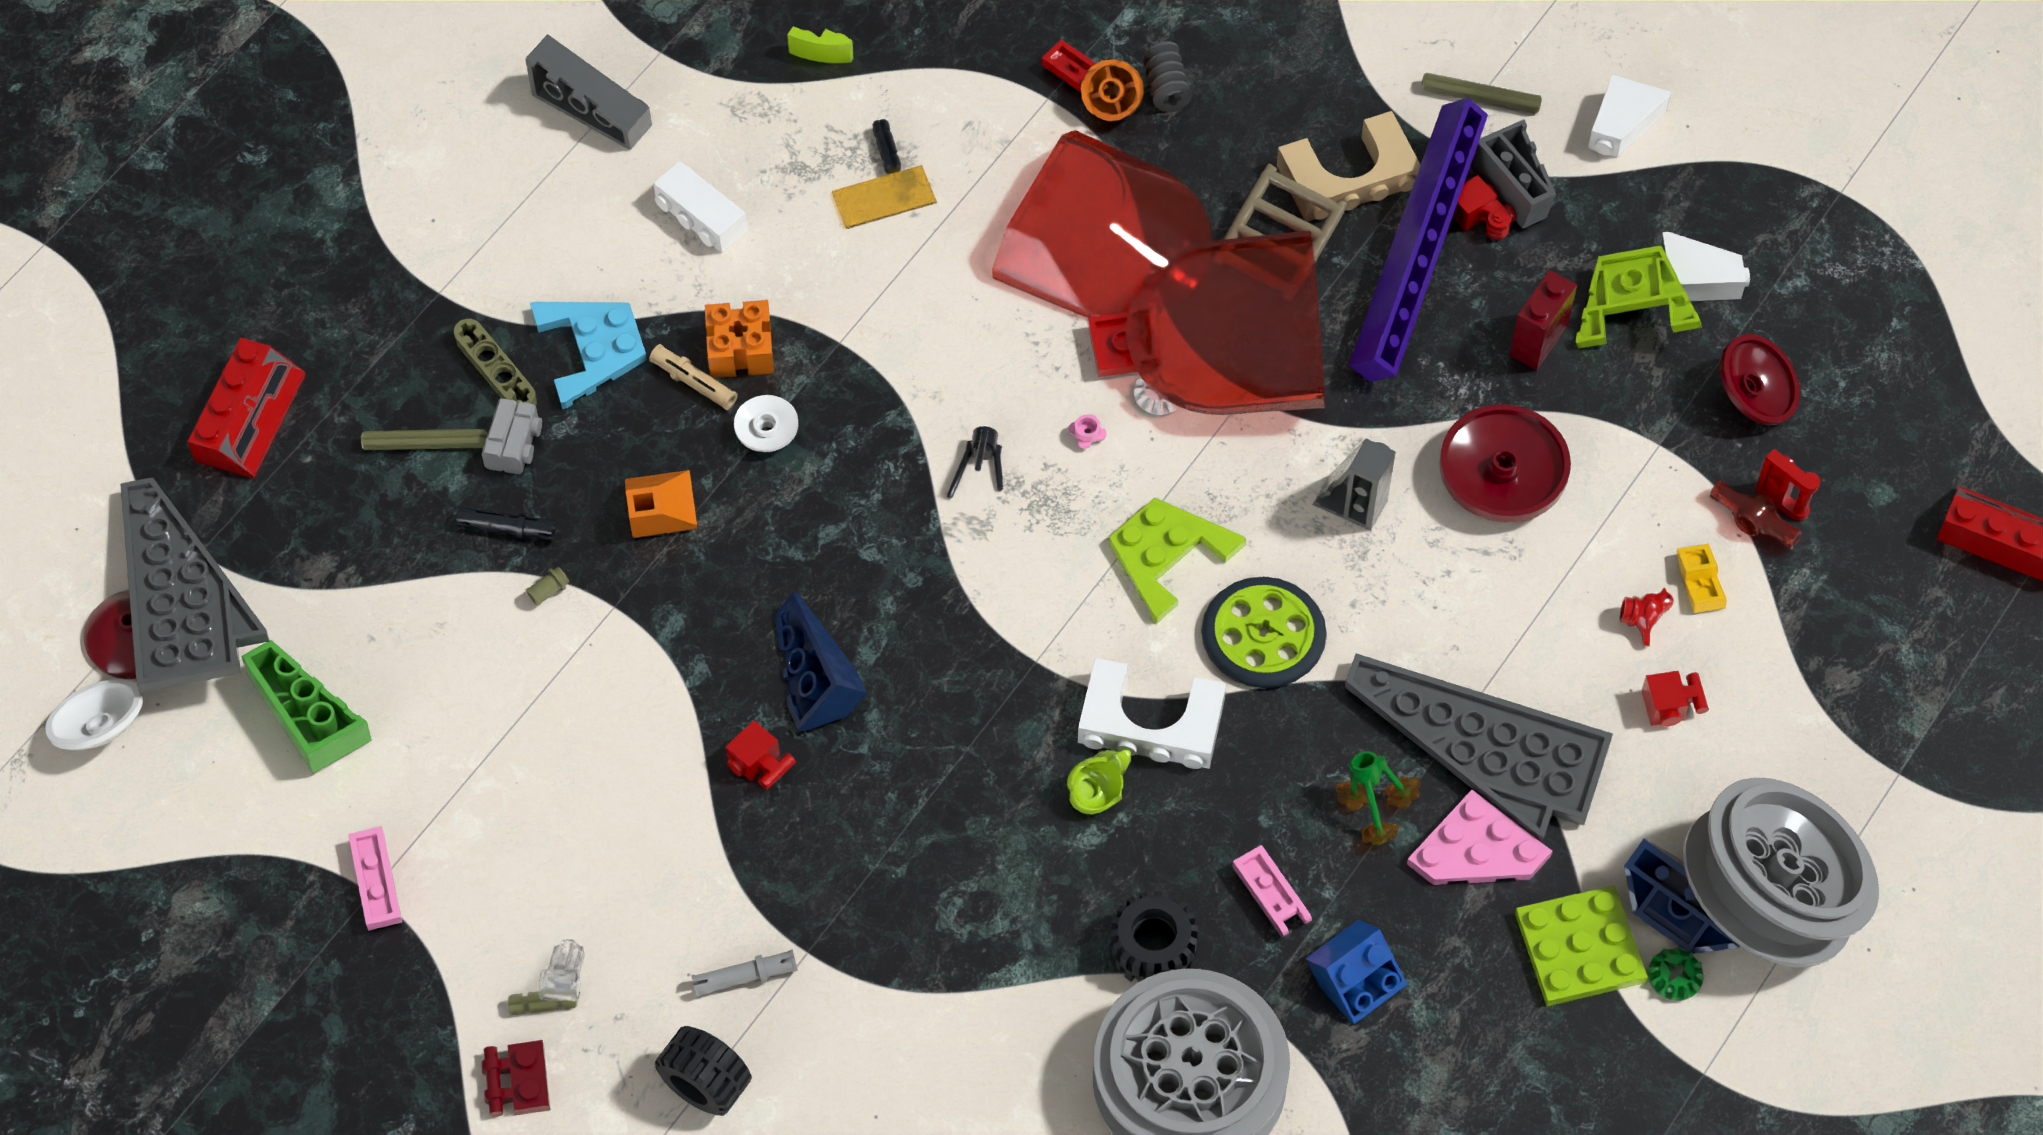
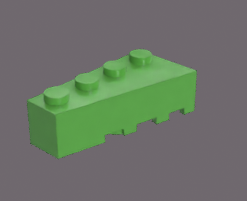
M272 640L241 656L247 676L313 774L372 741L367 721L360 715L353 713L338 696H333L317 678H312L302 669L298 662Z

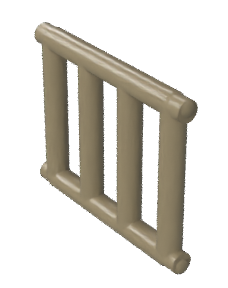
M1267 164L1216 250L1212 262L1218 265L1225 263L1283 293L1282 297L1292 302L1342 218L1348 204L1339 199L1335 202L1277 173L1276 167L1272 164ZM1271 183L1328 212L1329 215L1321 229L1261 199L1269 184ZM1254 210L1313 239L1314 241L1307 253L1303 255L1246 226ZM1240 236L1298 266L1290 282L1231 253L1230 251L1238 237Z

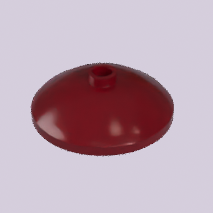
M1754 334L1738 336L1726 345L1721 355L1720 373L1725 392L1734 406L1751 420L1764 425H1777L1789 419L1798 407L1800 388L1796 372L1784 352L1770 340Z
M125 590L105 599L91 613L84 630V645L90 660L102 672L116 678L136 679L132 624L125 625L126 622L131 621L129 590Z

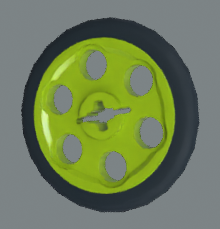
M1265 576L1243 579L1234 582L1220 591L1210 602L1203 616L1201 628L1204 648L1215 666L1232 680L1259 688L1280 687L1295 682L1309 673L1318 663L1325 649L1327 636L1325 619L1319 606L1308 593L1285 580ZM1269 598H1276L1281 602L1282 606L1278 610H1269L1263 603ZM1241 604L1247 606L1250 613L1245 617H1238L1233 614L1231 609ZM1292 619H1298L1305 624V628L1299 632H1294L1288 628L1287 623ZM1263 626L1269 628V633L1265 637L1259 635V631L1262 630ZM1234 632L1241 637V641L1238 644L1230 645L1223 640V636L1226 633ZM1283 647H1290L1295 650L1297 655L1293 659L1286 660L1279 656L1278 651ZM1250 654H1259L1265 661L1260 666H1252L1246 661V658Z

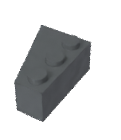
M1525 119L1480 138L1470 168L1476 175H1479L1485 183H1489L1495 189L1497 200L1503 206L1509 204L1514 209L1517 217L1515 221L1522 229L1547 218L1556 196L1544 164H1540L1537 158L1536 145L1534 141H1530L1526 132L1527 124Z
M1366 438L1328 476L1312 505L1371 531L1388 501L1396 451L1391 450L1384 443L1373 442Z

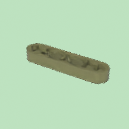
M474 319L459 321L454 327V337L457 346L498 396L502 399L514 400L516 403L522 402L516 399L514 390L517 388L520 396L527 398L525 403L537 406L534 388L482 325ZM465 332L474 334L477 342L475 345H473V341L469 336L463 335ZM483 351L495 353L494 358L490 361H481L478 359V356ZM502 372H509L513 375L512 379L506 383H500L495 380L496 376Z

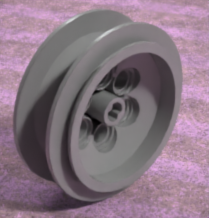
M1748 778L1734 782L1718 795L1711 809L1694 822L1685 838L1683 849L1684 868L1689 885L1703 910L1733 941L1768 961L1792 967H1811L1825 963L1844 948L1851 935L1860 931L1871 920L1877 908L1879 899L1878 877L1871 856L1860 837L1847 821L1827 803L1793 784L1772 778Z
M1177 969L1158 973L1136 983L1125 991L1110 1007L1099 1027L1095 1040L1093 1089L1098 1110L1113 1135H1269L1280 1117L1285 1102L1290 1071L1288 1042L1283 1027L1272 1008L1260 995L1244 983L1222 973L1202 969ZM1181 1027L1187 1030L1188 1034L1176 1036L1171 1030ZM1216 1034L1221 1036L1223 1040L1219 1043H1212L1206 1037ZM1153 1052H1159L1165 1058L1160 1061H1154L1148 1055ZM1230 1066L1235 1072L1230 1075H1224L1218 1071V1068ZM1163 1084H1172L1177 1090L1172 1093H1165L1159 1087ZM1198 1091H1207L1212 1097L1208 1100H1201L1194 1094Z

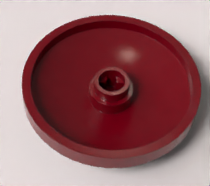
M1496 404L1472 410L1452 425L1442 444L1439 465L1443 483L1449 494L1459 505L1481 518L1509 523L1535 518L1548 511L1557 503L1568 483L1571 458L1567 443L1562 434L1545 417L1524 407Z

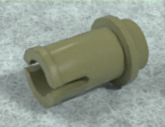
M556 567L554 570L552 568L548 569L549 573L525 589L537 606L558 590L564 591L566 589L565 585L569 583V579L559 567Z

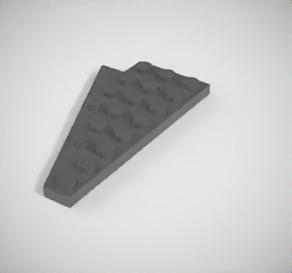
M1357 653L1355 654L1345 682V688L1537 840L1543 842L1551 815L1585 825L1613 733Z

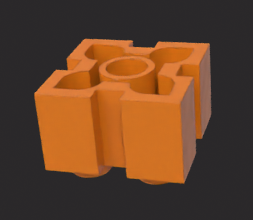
M768 300L745 301L741 309H731L730 303L705 305L710 376L712 378L736 377V370L748 369L749 376L774 374Z

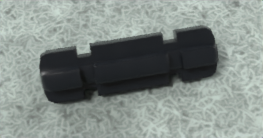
M886 119L875 120L872 124L873 132L877 139L876 142L881 159L884 162L885 172L887 174L898 173L901 171V161L897 155L898 151L892 132H890L889 122Z

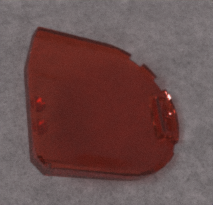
M1074 130L1061 135L1006 226L992 267V277L999 282L1087 318L1150 309L1151 316L1154 317L1161 314V309L1174 302L1177 305L1194 291L1202 280L1211 254L1210 224L1206 212L1196 195L1177 177L1160 167Z
M1311 231L1215 240L1196 244L1178 251V257L1172 259L1164 266L1161 263L1158 264L1143 280V287L1137 297H1133L1128 310L1126 338L1130 356L1136 370L1145 383L1159 396L1183 409L1211 415L1325 408V380L1318 286Z

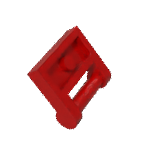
M1773 449L1765 458L1755 490L1790 518L1801 522L1809 516V503L1813 493L1819 488L1820 478L1813 472L1805 473L1795 465L1790 457L1782 455ZM1794 485L1800 489L1796 501L1790 497Z

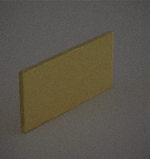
M922 165L832 191L846 229L937 203Z

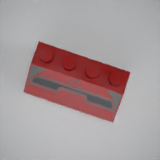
M240 337L187 441L194 461L254 479L306 375L305 371L271 346Z
M1958 486L1936 540L2043 581V518Z

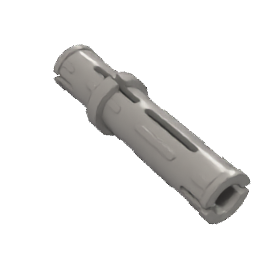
M793 949L762 958V955L755 956L756 960L698 975H691L696 997L761 980V983L767 982L769 977L792 971L796 972L798 969Z

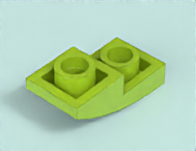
M794 26L787 34L789 53L798 57L824 63H851L854 59L852 40L844 34L834 33L825 29L822 35L818 37L811 31L801 30Z

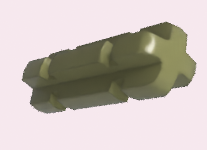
M569 987L561 988V992H556V989L528 992V996H523V993L512 994L508 998L509 1011L511 1015L525 1014V1010H530V1013L558 1010V1006H563V1009L575 1008L577 1006V993L575 988Z

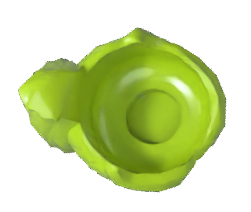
M1125 749L1119 752L1115 750L1101 751L1093 758L1091 757L1078 763L1070 771L1067 778V787L1070 791L1069 801L1072 806L1081 813L1096 814L1117 804L1122 799L1123 774L1131 762V752Z

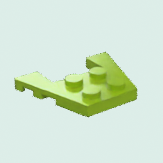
M1661 245L1598 256L1589 289L1590 296L1587 307L1583 310L1580 332H1577L1576 344L1578 349L1607 344L1605 315L1669 304L1670 322L1673 332L1702 328L1700 318L1694 310Z
M1154 497L1109 537V545L1127 576H1130L1136 586L1137 593L1142 602L1144 601L1148 607L1151 618L1157 624L1178 606V599L1157 581L1199 543H1203L1226 563L1246 546V538Z

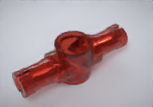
M1721 480L1712 488L1710 498L1732 511L1736 525L1744 533L1750 536H1756L1759 532L1765 536L1770 535L1790 549L1800 540L1802 531L1779 518L1777 507L1768 496L1762 493H1755L1753 496L1747 493L1742 494Z

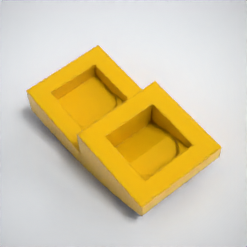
M1709 543L1677 548L1676 554L1680 572L1693 613L1725 609L1727 599L1717 577L1718 565Z

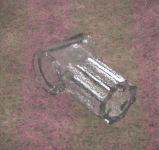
M562 939L560 944L554 946L548 969H543L540 973L539 995L542 1001H578L580 995V971L585 954L583 946L578 945L574 940Z

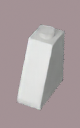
M1612 75L1591 132L1588 149L1602 155L1619 157L1666 114L1671 91Z
M1662 232L1659 246H1662L1690 301L1742 298L1744 288L1748 287L1750 283L1749 269L1744 268L1742 255L1671 232Z

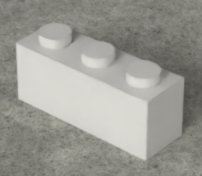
M679 161L653 183L656 204L663 211H669L676 216L679 223L685 229L689 230L691 228L696 232L706 246H713L720 253H723L748 231L746 213L683 162Z

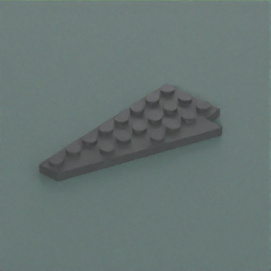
M153 477L120 483L136 682L139 692L143 693L241 674L238 647L269 642L266 628Z

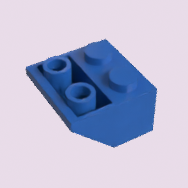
M1361 920L1355 921L1305 958L1319 987L1353 1024L1357 1023L1407 985L1380 929Z

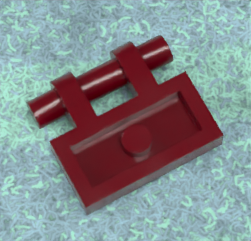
M543 1040L508 1045L509 1058L505 1059L498 1058L496 1046H488L483 1049L484 1060L481 1062L482 1074L486 1075L487 1089L484 1091V1100L489 1105V1115L491 1117L502 1116L504 1114L503 1104L513 1103L515 1115L551 1110ZM510 1073L512 1087L501 1088L500 1074Z

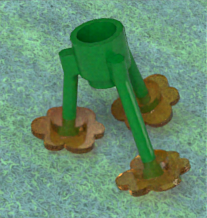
M1370 751L1358 753L1348 762L1351 779L1349 782H1340L1336 786L1337 802L1341 805L1346 804L1347 808L1352 811L1361 809L1363 805H1369L1373 823L1362 830V841L1364 843L1371 842L1373 845H1382L1387 840L1397 837L1396 832L1399 831V826L1396 823L1388 824L1386 821L1380 820L1373 786L1380 782L1383 772L1391 782L1386 788L1387 803L1392 807L1397 806L1399 809H1406L1411 805L1412 800L1420 796L1418 789L1421 782L1417 777H1410L1408 779L1406 776H1401L1397 778L1388 767L1384 756L1377 758V755Z

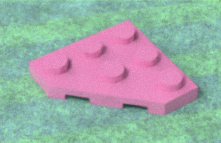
M1471 790L1408 858L1407 865L1433 885L1447 884L1448 881L1465 880L1468 883L1495 882L1496 879L1516 878V881L1530 880L1551 857L1552 850L1475 791Z

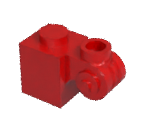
M1479 175L1464 183L1452 216L1464 231H1467L1481 221L1486 222V235L1494 240L1505 238L1508 235L1510 224L1517 218L1514 209L1509 204L1503 206L1497 200L1495 189L1489 183H1485Z

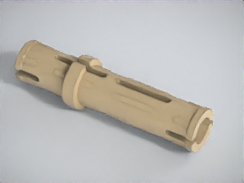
M661 344L657 345L651 352L649 361L670 373V377L673 380H681L700 394L722 406L725 410H729L735 403L738 395L736 392L731 391L711 376L691 365V361L688 358H680ZM672 362L689 372V374L687 375L674 367ZM700 379L704 383L714 388L715 392L711 391L710 389L699 383L698 380Z

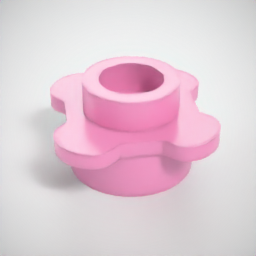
M1094 415L1080 416L1068 428L1069 433L1078 440V446L1083 449L1089 448L1091 443L1097 440L1102 441L1106 438V430L1100 428V422Z

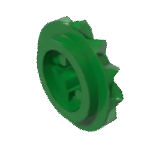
M1679 946L1668 950L1664 948L1656 956H1653L1648 967V979L1652 988L1662 997L1675 1001L1693 997L1700 990L1705 976L1703 975L1702 962H1698L1693 952L1683 951ZM1683 965L1682 975L1684 978L1677 976L1669 982L1671 973L1669 967L1676 969L1678 966Z

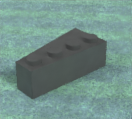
M547 34L525 58L532 96L623 147L631 150L652 126L650 107L644 101L630 94Z

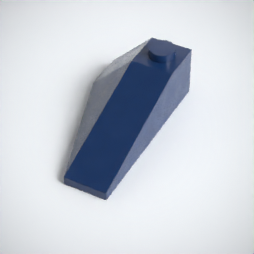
M793 592L776 612L775 622L779 649L785 652L787 666L782 669L783 679L789 680L790 694L786 696L787 707L797 729L804 732L848 716L867 692L854 666L800 595Z

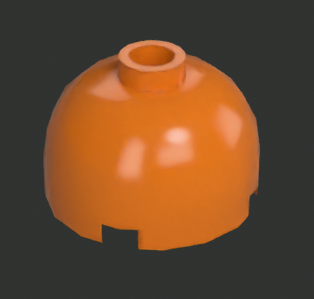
M1112 59L1102 60L1088 70L1089 72L1086 74L1081 85L1082 100L1089 112L1106 121L1122 120L1134 113L1141 104L1144 94L1143 81L1136 69L1127 62Z

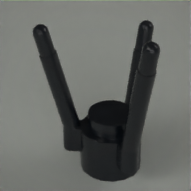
M979 426L973 430L972 440L967 441L965 453L950 485L947 498H953L972 454L976 458V471L981 470L983 460L994 457L997 489L999 491L1003 490L1002 446L997 444L998 433L995 429Z

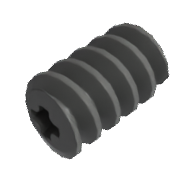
M1174 42L1157 43L1151 46L1143 55V65L1148 77L1150 93L1153 96V104L1159 110L1167 112L1178 111L1187 106L1191 101L1190 88L1187 84L1184 66L1181 63L1182 57L1179 54V46Z

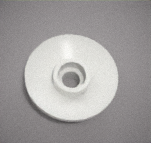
M761 395L749 399L738 409L734 418V430L737 438L746 447L759 452H772L785 447L793 440L798 430V416L794 407L788 401L773 395ZM765 427H770V428H772L771 430H768V431H763V430H762V429L765 428Z

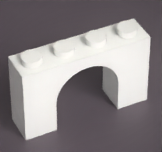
M1095 658L1079 722L1078 743L1084 744L1091 749L1107 748L1117 750L1118 752L1125 749L1131 752V756L1137 754L1150 757L1157 762L1172 761L1182 763L1192 769H1200L1201 767L1210 769L1225 700L1226 683L1193 677L1187 708L1180 720L1164 729H1145L1131 722L1121 707L1127 682L1128 664Z

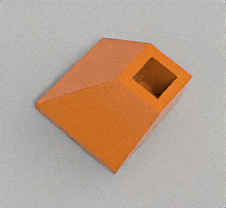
M689 470L625 479L629 520L633 538L698 529Z

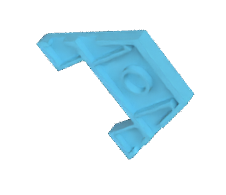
M530 303L538 333L571 325L585 368L584 372L554 379L562 410L572 406L573 401L584 394L588 396L597 391L596 387L610 378L615 380L647 360L630 303Z

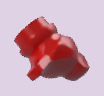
M1663 588L1657 594L1649 593L1641 598L1637 596L1632 598L1624 597L1620 609V623H1626L1629 627L1636 626L1641 633L1643 646L1649 647L1652 628L1661 616L1673 606L1674 600L1672 595L1667 592L1666 588Z

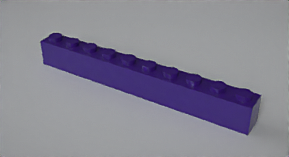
M1468 97L1442 105L1348 365L1369 382L1397 375L1484 129L1488 114Z

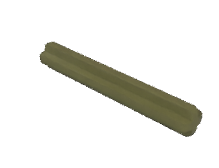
M1425 73L1421 83V89L1424 91L1463 99L1468 97L1473 101L1532 113L1539 112L1542 102L1540 95L1432 73Z
M488 430L364 431L361 434V446L364 450L483 448Z

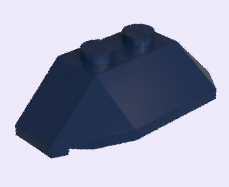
M1644 838L1624 865L1633 914L1686 952H1693L1695 954L1739 948L1740 945L1728 937L1710 919L1699 904L1689 885L1684 862Z

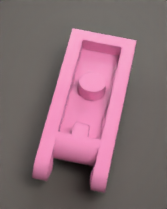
M1262 845L1233 861V869L1281 937L1289 934L1284 921L1298 914L1304 924L1312 921L1310 913Z

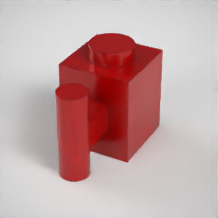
M1679 670L1646 675L1641 692L1651 726L1662 724V726L1669 727L1684 721L1689 703L1694 704L1697 714L1709 711L1699 673L1693 672L1686 675L1688 686H1683Z
M755 720L725 747L727 765L737 776L744 775L752 782L763 771L765 772L758 780L765 790H768L796 763L789 753H786L779 761L776 760L780 756L778 740Z

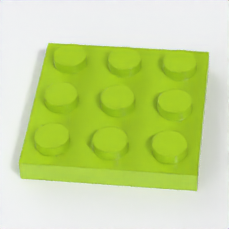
M1615 885L1516 908L1515 916L1546 1006L1646 983L1648 977Z

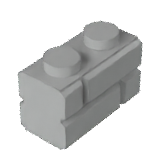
M502 398L498 400L481 453L484 466L487 469L504 470L507 473L520 475L523 472L525 463H531L534 453V446L531 443L534 436L539 437L542 429V418L538 417L537 408L534 404L516 403L514 400Z

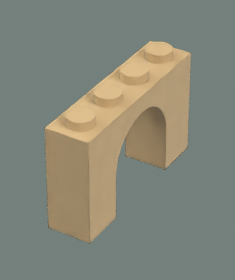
M1392 111L1363 121L1361 138L1375 166L1371 171L1360 177L1342 178L1326 171L1318 161L1307 138L1278 147L1277 167L1281 175L1335 202L1338 199L1345 201L1348 204L1345 210H1352L1366 202L1382 200L1386 196L1400 191L1407 192L1412 190L1420 163ZM1292 194L1306 222L1328 217V212Z

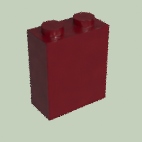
M1551 270L1547 272L1517 316L1509 354L1511 358L1536 371L1568 327L1577 288L1576 283Z

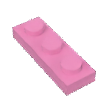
M382 826L348 834L368 931L402 923Z

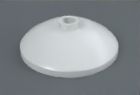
M110 679L91 684L70 695L53 710L46 722V735L54 746L66 750H85L107 744L120 736L134 722L142 707L143 695L139 692L134 682L125 679Z

